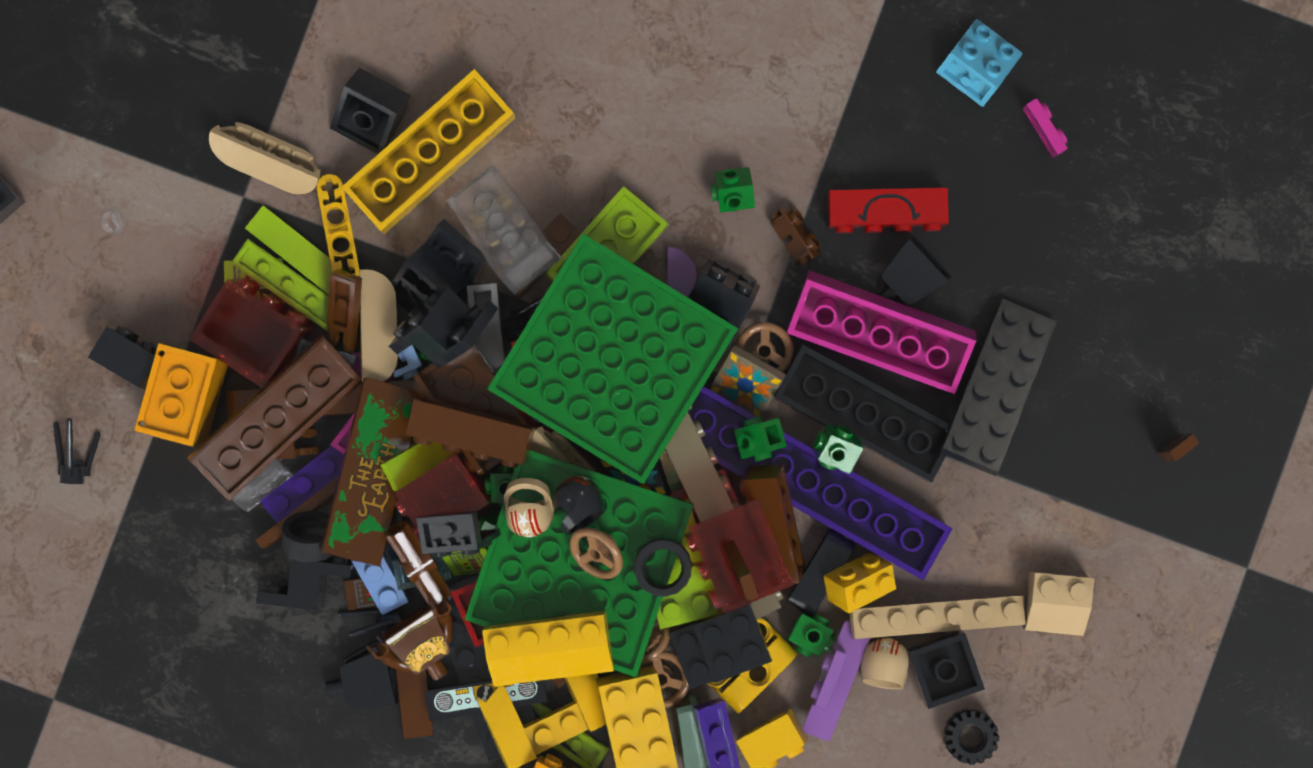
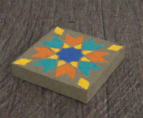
M734 345L709 390L756 417H761L786 374Z

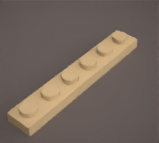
M1024 595L859 608L850 613L851 638L863 639L1026 625Z

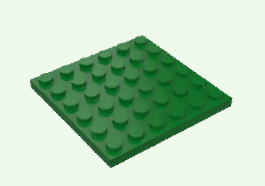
M582 233L487 390L641 484H644L738 328Z
M530 450L528 462L522 465L518 464V468L514 469L511 481L520 478H532L542 481L550 490L552 503L557 486L569 477L582 476L595 482L602 493L605 512L587 527L606 532L615 539L622 554L623 567L620 573L611 579H600L584 571L572 556L570 550L572 535L566 536L561 530V524L566 518L564 509L554 511L553 520L546 531L536 537H522L508 528L505 517V504L503 502L494 529H500L501 535L492 540V544L488 547L464 620L486 627L504 623L606 611L614 670L637 677L663 597L654 596L646 592L637 582L634 573L635 559L642 547L658 538L672 539L681 544L694 505ZM520 489L511 494L513 498L523 502L533 503L544 499L541 493L532 489ZM587 536L579 540V549L583 554L589 548ZM664 549L654 551L648 557L645 564L648 578L658 585H667L677 555ZM593 560L589 562L596 568L602 570L610 569L602 562H595Z

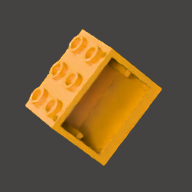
M158 343L134 431L192 447H199L209 437L229 362ZM161 351L165 352L164 356H160ZM141 421H145L144 426H141Z

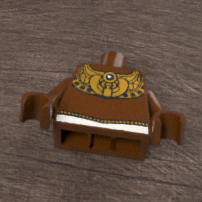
M442 595L443 600L437 605L430 600L429 604L431 607L428 604L424 605L380 636H377L376 639L379 641L377 646L370 648L367 645V650L374 658L380 659L385 665L401 672L411 670L417 675L426 669L433 680L443 677L448 672V669L441 658L450 653L448 645L453 640V620L450 614L451 605L446 596Z

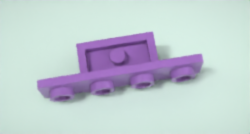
M844 621L832 654L827 652L821 669L825 671L821 682L816 680L810 697L814 699L802 728L803 732L825 741L831 740L870 638L852 639L849 621Z

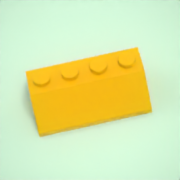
M606 611L486 626L482 630L486 661L494 686L614 671Z

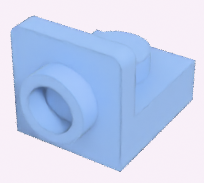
M414 345L409 346L398 354L401 362L407 361L408 365L394 371L393 375L395 378L403 377V380H410L419 372V369L425 367Z

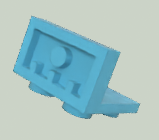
M976 19L936 73L983 107L1020 59L1022 52Z

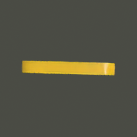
M326 174L318 180L317 196L332 272L337 269L342 271L341 260L335 262L334 259H345L352 256L353 259H347L349 271H354L353 275L359 277V264L345 192L341 188L343 183L338 176ZM327 182H331L332 186H338L337 189H334L335 202L324 206V202L329 203V195L327 191H322V189L326 188ZM333 209L340 210L344 215L343 221L339 224H332L327 219V214ZM339 237L347 239L350 244L349 248L345 252L335 251L332 247L335 239Z

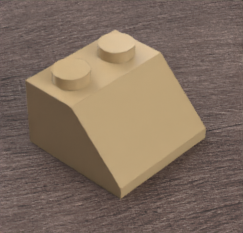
M1029 571L1025 614L1026 625H1024V630L1084 636L1092 609L1094 578Z

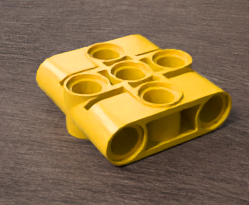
M733 592L717 607L718 614L740 608ZM763 617L757 619V622L762 623L766 627V633L763 636L765 642L767 643L773 635L776 636L767 645L773 661L762 665L766 670L764 678L758 681L751 679L749 670L736 675L722 691L720 688L730 678L717 683L715 681L707 683L737 714L748 706L798 655V652Z

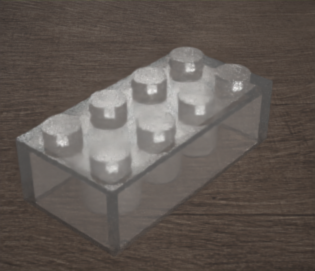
M491 165L446 200L499 279L514 295L562 259L509 182L494 165Z

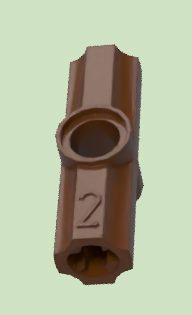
M407 520L403 522L398 521L390 526L388 531L384 533L386 539L399 557L398 561L411 583L416 584L429 607H431L429 604L430 600L437 605L442 602V595L448 598L451 595L448 585L439 574L438 566L431 554H422L421 543Z

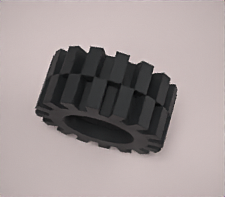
M965 709L963 712L953 714L954 717L952 719L949 718L947 727H944L945 737L943 739L949 753L960 762L968 763L969 765L981 764L985 762V759H990L993 756V751H997V741H999L998 728L994 721L986 714L975 709ZM970 725L979 727L982 732V741L975 748H967L960 741L961 731Z

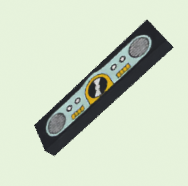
M492 680L426 690L425 696L429 721L481 713L477 698L480 697L486 702L497 687L493 685ZM544 680L504 685L514 707L548 701Z

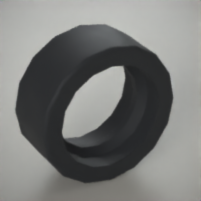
M304 511L288 517L283 522L281 530L284 553L293 560L300 562H318L333 556L320 552L329 515L319 511ZM305 534H318L322 537L316 539H303L299 538L298 536Z
M658 538L648 542L640 549L635 559L634 573L637 582L646 592L654 596L668 597L677 594L687 585L691 577L692 562L688 551L682 544L672 539ZM660 549L675 553L681 563V573L678 579L668 585H658L652 582L645 571L648 557L654 551Z

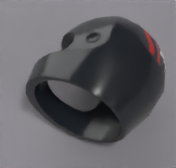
M569 477L563 480L554 492V511L564 509L566 512V518L561 524V530L566 536L572 535L580 528L587 527L605 512L603 496L598 485L586 477Z

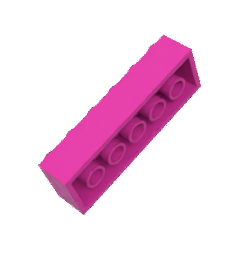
M810 270L787 330L788 334L953 394L957 390L976 343L975 330Z

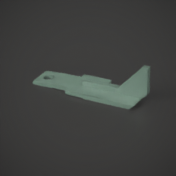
M688 691L683 699L685 706L676 708L683 767L707 768L693 709L698 703L696 697Z

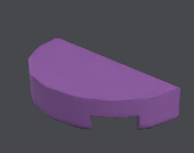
M667 246V285L688 297L696 283L695 264L689 255L682 250Z

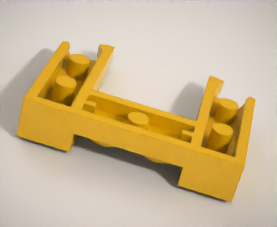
M597 673L564 677L574 701L525 725H522L504 685L496 686L497 688L486 702L480 697L477 698L478 705L507 768H518L537 759V754L586 730L592 732L606 725L596 678H599Z

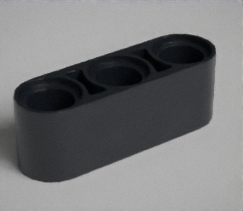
M830 529L807 564L800 582L796 583L786 602L812 617L827 594L823 575L845 565L856 544Z

